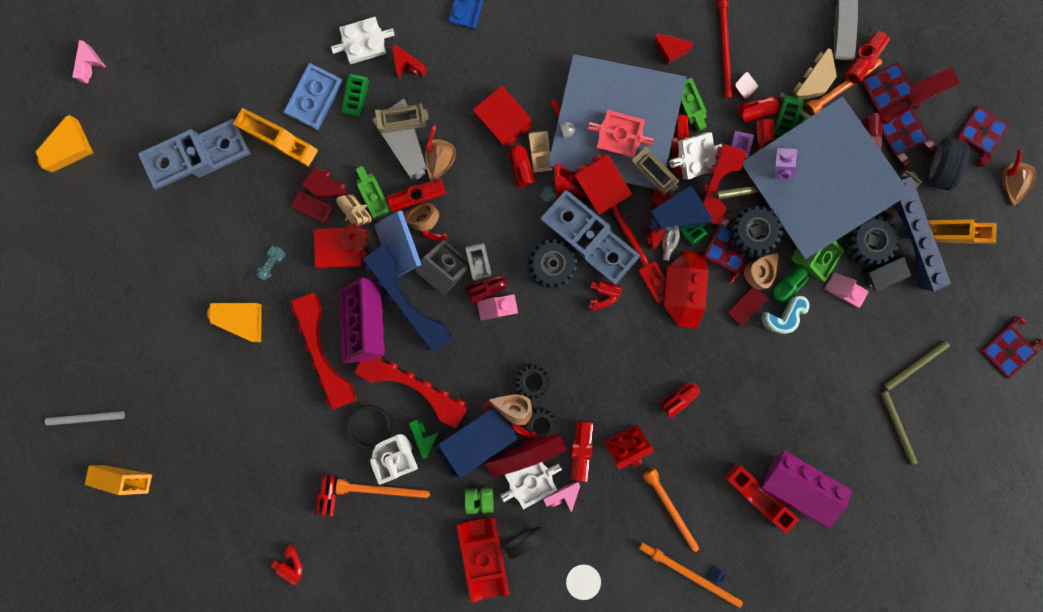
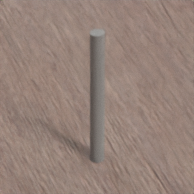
M124 411L51 417L45 419V425L124 419L125 414Z

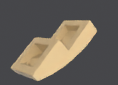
M548 131L529 133L533 172L552 170V168L548 167L551 155Z

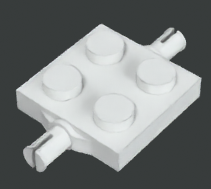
M376 17L339 27L342 43L331 46L333 54L345 51L350 64H354L386 54L384 39L395 36L393 28L381 31Z
M712 132L678 141V158L671 159L669 163H672L670 166L674 168L680 165L683 179H691L709 173L711 165L715 166L716 150L718 146L722 147V144L714 146Z
M541 462L531 467L505 474L510 484V490L501 494V498L505 502L515 497L520 502L522 508L525 509L558 491L553 483L552 475L562 469L558 463L547 468Z

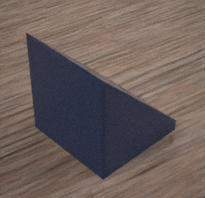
M712 565L706 575L717 583L723 584L728 574Z

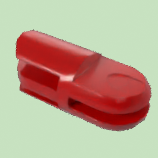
M767 96L739 105L736 112L741 119L749 122L777 113L780 103L775 97Z
M514 146L509 151V159L517 186L524 188L533 183L535 178L527 151L522 146Z
M692 382L687 383L662 400L658 405L671 419L699 395V387Z
M327 474L322 477L321 491H318L316 494L314 516H318L320 498L324 499L322 516L326 517L328 499H331L329 517L334 516L336 493L333 492V475L330 476L329 491H325Z

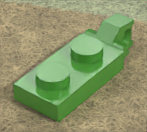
M689 78L685 81L680 104L685 115L688 116L689 123H694L697 132H700L707 127L704 121L707 118V111L693 79Z
M363 166L357 168L356 171L360 179L356 180L357 186L372 217L376 219L391 212L373 174H367Z

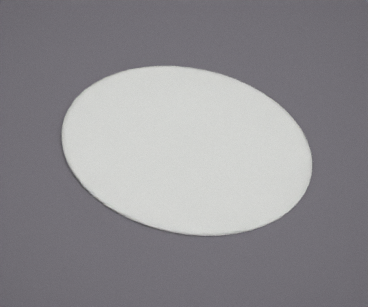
M578 565L568 573L566 585L573 597L587 600L598 593L601 579L599 573L593 567Z

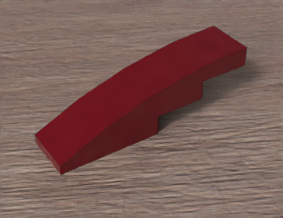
M951 66L911 86L920 101L923 102L959 85L960 82ZM907 98L887 110L893 116L912 106Z
M559 434L525 440L523 446L505 449L504 455L490 457L485 461V465L492 476L496 477L546 461L566 451L567 447Z

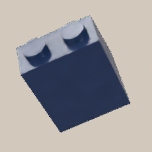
M692 186L652 210L646 217L648 219L646 221L647 225L652 231L655 230L656 233L703 227L713 220Z

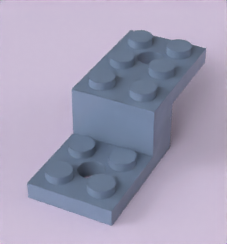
M231 119L201 134L190 129L138 153L153 188L156 190L190 174H194L199 178L250 155V150L240 128L233 125L235 119ZM223 140H229L230 142L229 147L226 149L221 148ZM169 159V166L163 169L161 167L162 160Z
M567 190L562 193L541 218V221L571 245V249L614 285L620 281L640 257L636 251L611 232V227L608 223ZM567 212L574 215L573 220L570 222L563 220V215ZM610 254L618 255L619 259L616 263L608 261L607 258Z

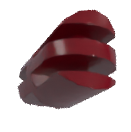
M875 113L863 118L862 124L881 150L882 117L880 114Z
M498 275L465 286L468 291L471 304H474L505 290L508 282L506 277Z

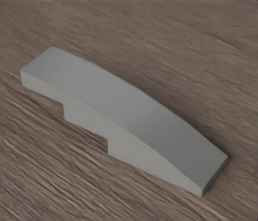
M837 0L835 26L833 28L834 59L852 61L855 59L858 0Z

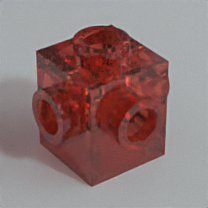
M353 223L345 226L346 229L337 231L342 250L346 253L353 251V253L361 252L364 250V247L368 246L369 234L367 229H363L361 225Z

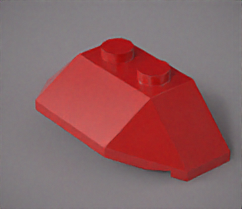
M684 251L666 268L663 306L678 327L697 329L703 316L708 281V267L706 259L703 258L704 253Z

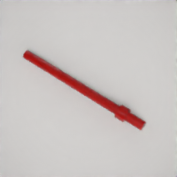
M718 0L717 10L719 11L724 96L725 99L732 98L727 22L728 0Z

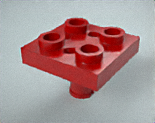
M638 424L604 441L619 470L629 464L632 467H637L635 461L640 465L642 463L641 458L654 452Z

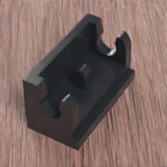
M894 255L887 262L862 270L861 272L865 277L868 287H873L874 291L877 292L910 277L911 273L904 256Z

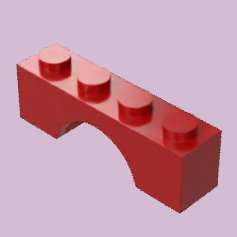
M724 143L722 147L718 146L715 158L717 160L715 166L711 165L708 173L710 180L708 184H704L701 193L704 195L702 203L713 218L710 222L717 225L721 224L727 208L720 199L715 198L718 184L727 173L741 170L747 153L745 150Z
M736 463L723 477L785 534L800 520L772 495L762 490V486L741 465Z

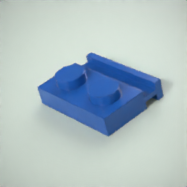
M455 0L449 23L475 30L484 0Z

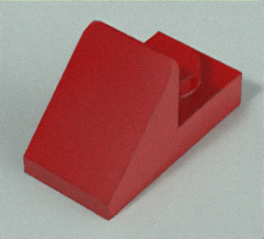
M394 44L392 48L398 78L402 76L407 67H409L408 70L416 76L419 74L424 77L427 73L426 65Z
M558 163L554 165L557 197L565 190H569L581 198L584 197L586 193L573 175L574 173Z

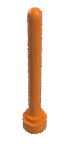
M878 58L876 66L869 70L866 75L882 65V60ZM847 79L820 99L810 100L805 104L806 111L811 116L821 111L824 104L852 86L853 83H850Z
M652 468L642 475L646 483L653 486L693 552H697L699 547L659 483L657 470Z
M338 479L336 484V494L344 495L349 493V491L428 498L430 495L427 490L350 484L346 479Z

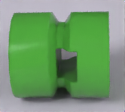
M493 487L481 488L480 491L477 488H465L466 514H477L479 510L482 513H494Z

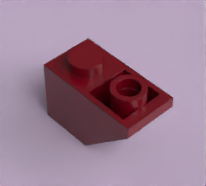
M316 166L302 183L319 199L338 198L349 195L345 191L347 187L339 180L337 182L331 179L332 174L325 168L320 170Z

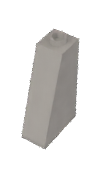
M403 99L400 102L393 105L392 107H390L389 109L405 107L408 105L406 101ZM411 114L386 118V123L410 120L412 117ZM375 117L372 120L377 127V121ZM415 129L382 134L411 180L414 178L419 179L425 175L427 167Z

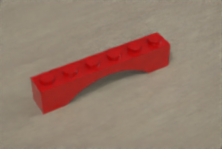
M311 293L291 301L293 305L291 311L300 323L298 324V329L307 341L304 343L308 353L311 352L313 360H311L312 366L315 371L318 370L320 378H318L319 384L322 389L325 388L327 405L331 406L332 409H336L357 401L351 382L335 372L323 354L319 330L324 311L317 294Z
M382 356L372 361L359 363L354 372L355 374L369 382L395 381L413 387L431 403L438 419L455 429L458 428L468 410V407L465 406L466 402L457 397L455 400L448 397V392L440 388L438 391L433 389L432 383L424 379L422 381L415 379L416 375L408 370L402 372L398 369L399 365L394 362L388 361L386 363L381 360Z

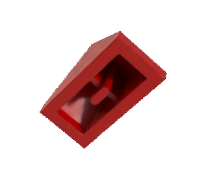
M659 33L656 34L654 44L667 65L689 53L694 42Z

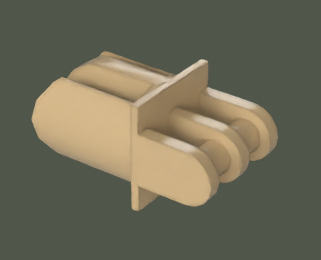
M354 194L337 198V205L346 215L345 221H350L353 226L371 222V216L365 209L367 205H361Z

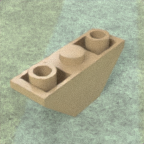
M828 48L824 53L820 52L814 60L816 65L813 68L809 67L803 76L806 78L802 84L799 82L792 91L795 93L793 97L802 100L821 97L828 90L837 77L831 49Z

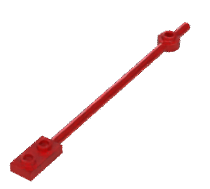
M553 100L550 102V105L559 119L561 107L557 100ZM614 205L610 210L632 249L640 255L639 261L643 268L638 270L658 304L664 300L666 278L656 261L649 263L617 205Z

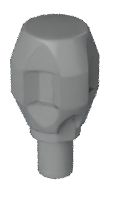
M679 230L664 232L661 239L662 250H664L663 260H670L671 252H673L679 241Z

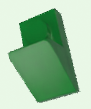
M417 419L409 424L423 459H426L433 448L439 432L425 437L424 433H427L425 425Z

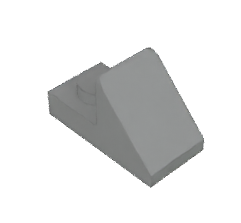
M485 244L465 247L473 281L491 278L492 275Z

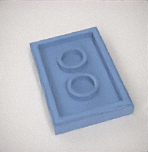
M309 63L283 113L318 131L344 82L343 79Z
M397 211L374 225L381 245L385 244L396 259L397 277L422 265L402 211Z

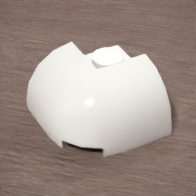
M402 434L380 442L373 450L370 461L379 485L418 469L411 452L413 447L407 437Z

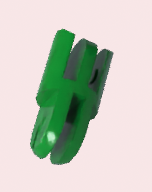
M797 265L775 286L773 296L776 301L780 303L789 301L809 280L804 266Z

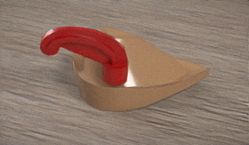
M436 125L432 127L428 143L425 146V160L430 181L436 180L452 166L456 157L455 147L445 140H433Z
M1018 149L1016 152L1015 163L1007 166L1002 173V183L1013 206L1022 200L1036 180L1035 168L1029 164L1021 163V149Z
M423 203L403 212L407 225L419 230L428 239L435 241L447 239L446 234L441 236L429 232L439 218V211L432 203Z
M778 253L768 254L756 258L750 263H745L741 266L738 274L733 273L730 276L728 282L732 283L734 278L744 271L746 280L754 289L762 290L769 288L775 279Z
M509 395L489 400V403L497 411L512 422V429L516 433L527 438H534L536 436L535 432L530 433L519 426L527 424L532 415L531 401L523 395Z

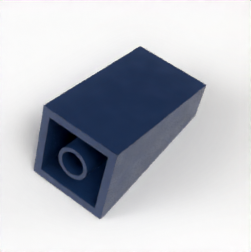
M492 407L433 447L452 477L456 479L461 478L518 438L511 424H508L505 417Z

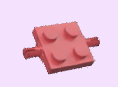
M607 110L605 120L601 125L590 122L588 130L599 132L597 149L630 158L635 157L640 144L652 147L654 138L643 136L644 119Z

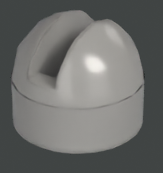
M570 122L560 124L564 139L571 137L575 132L574 125Z

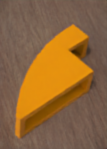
M244 108L241 109L233 125L308 167L318 151L312 145L296 138L284 128Z
M974 219L928 220L936 242L996 244V223H975Z

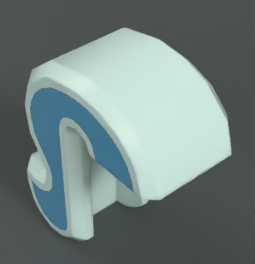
M804 296L792 297L781 319L767 312L762 313L761 320L763 325L768 330L778 334L793 332L799 325V314H806L808 312L809 301Z

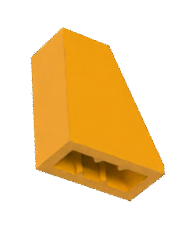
M68 115L38 148L36 154L39 166L53 173L93 154V151L78 119Z
M210 303V308L207 311L210 323L251 342H261L262 304Z
M89 465L85 485L116 495L146 494L149 492L152 474L106 465Z

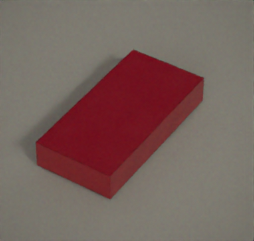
M298 190L291 205V208L325 224L334 208L332 205Z
M751 287L727 314L739 326H742L768 298L760 290Z

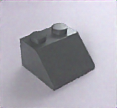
M444 240L423 257L422 265L417 267L415 272L441 294L446 295L467 272L470 265L468 259Z

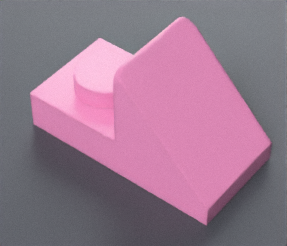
M79 40L72 77L81 83L88 84L89 78L92 76L91 66L104 68L106 66L91 46Z
M835 272L824 288L856 308H860L869 292L857 285V280Z
M514 294L498 298L493 297L477 302L480 320L518 314Z
M574 481L543 498L546 506L551 505V507H555L562 503L561 499L565 498L572 512L580 484L578 481Z

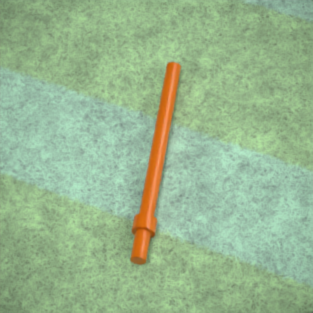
M643 542L640 544L639 550L650 555L652 560L665 564L738 608H741L743 605V601L663 555L664 552L659 549H653Z

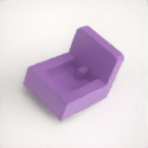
M735 131L731 146L747 151L745 158H749L754 134Z
M777 148L775 179H795L797 149Z

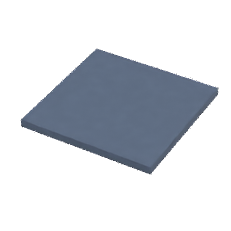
M573 54L548 167L554 168V165L558 163L571 172L576 173L575 169L584 163L589 165L593 162L592 158L600 153L603 155L608 154L626 184L657 190L632 165L633 158L597 149L599 132L588 130L590 122L601 125L605 120L607 110L644 119L643 136L654 138L652 147L640 144L635 157L647 146L650 152L666 167L686 76ZM570 122L574 125L575 132L571 137L564 139L560 124ZM647 158L642 164L662 184L664 174Z
M843 96L744 160L742 164L774 214L779 217L780 223L804 259L809 258L911 194ZM777 148L797 149L794 180L775 179Z

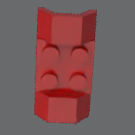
M495 517L479 518L457 524L471 603L493 596H510Z

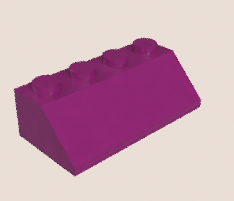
M360 278L339 290L342 363L372 361L384 355L381 287L374 280Z
M785 450L774 457L761 487L765 492L827 529L833 526L846 509L852 494V490Z

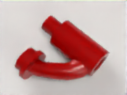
M601 280L599 283L592 281L590 289L597 290L598 294L609 297L600 302H597V298L591 299L588 310L595 312V309L604 308L615 303L620 298L622 286Z
M290 544L284 555L287 559L291 557L294 569L286 563L280 564L276 560L271 565V568L276 570V575L295 587L303 576L302 564L295 551L296 546Z

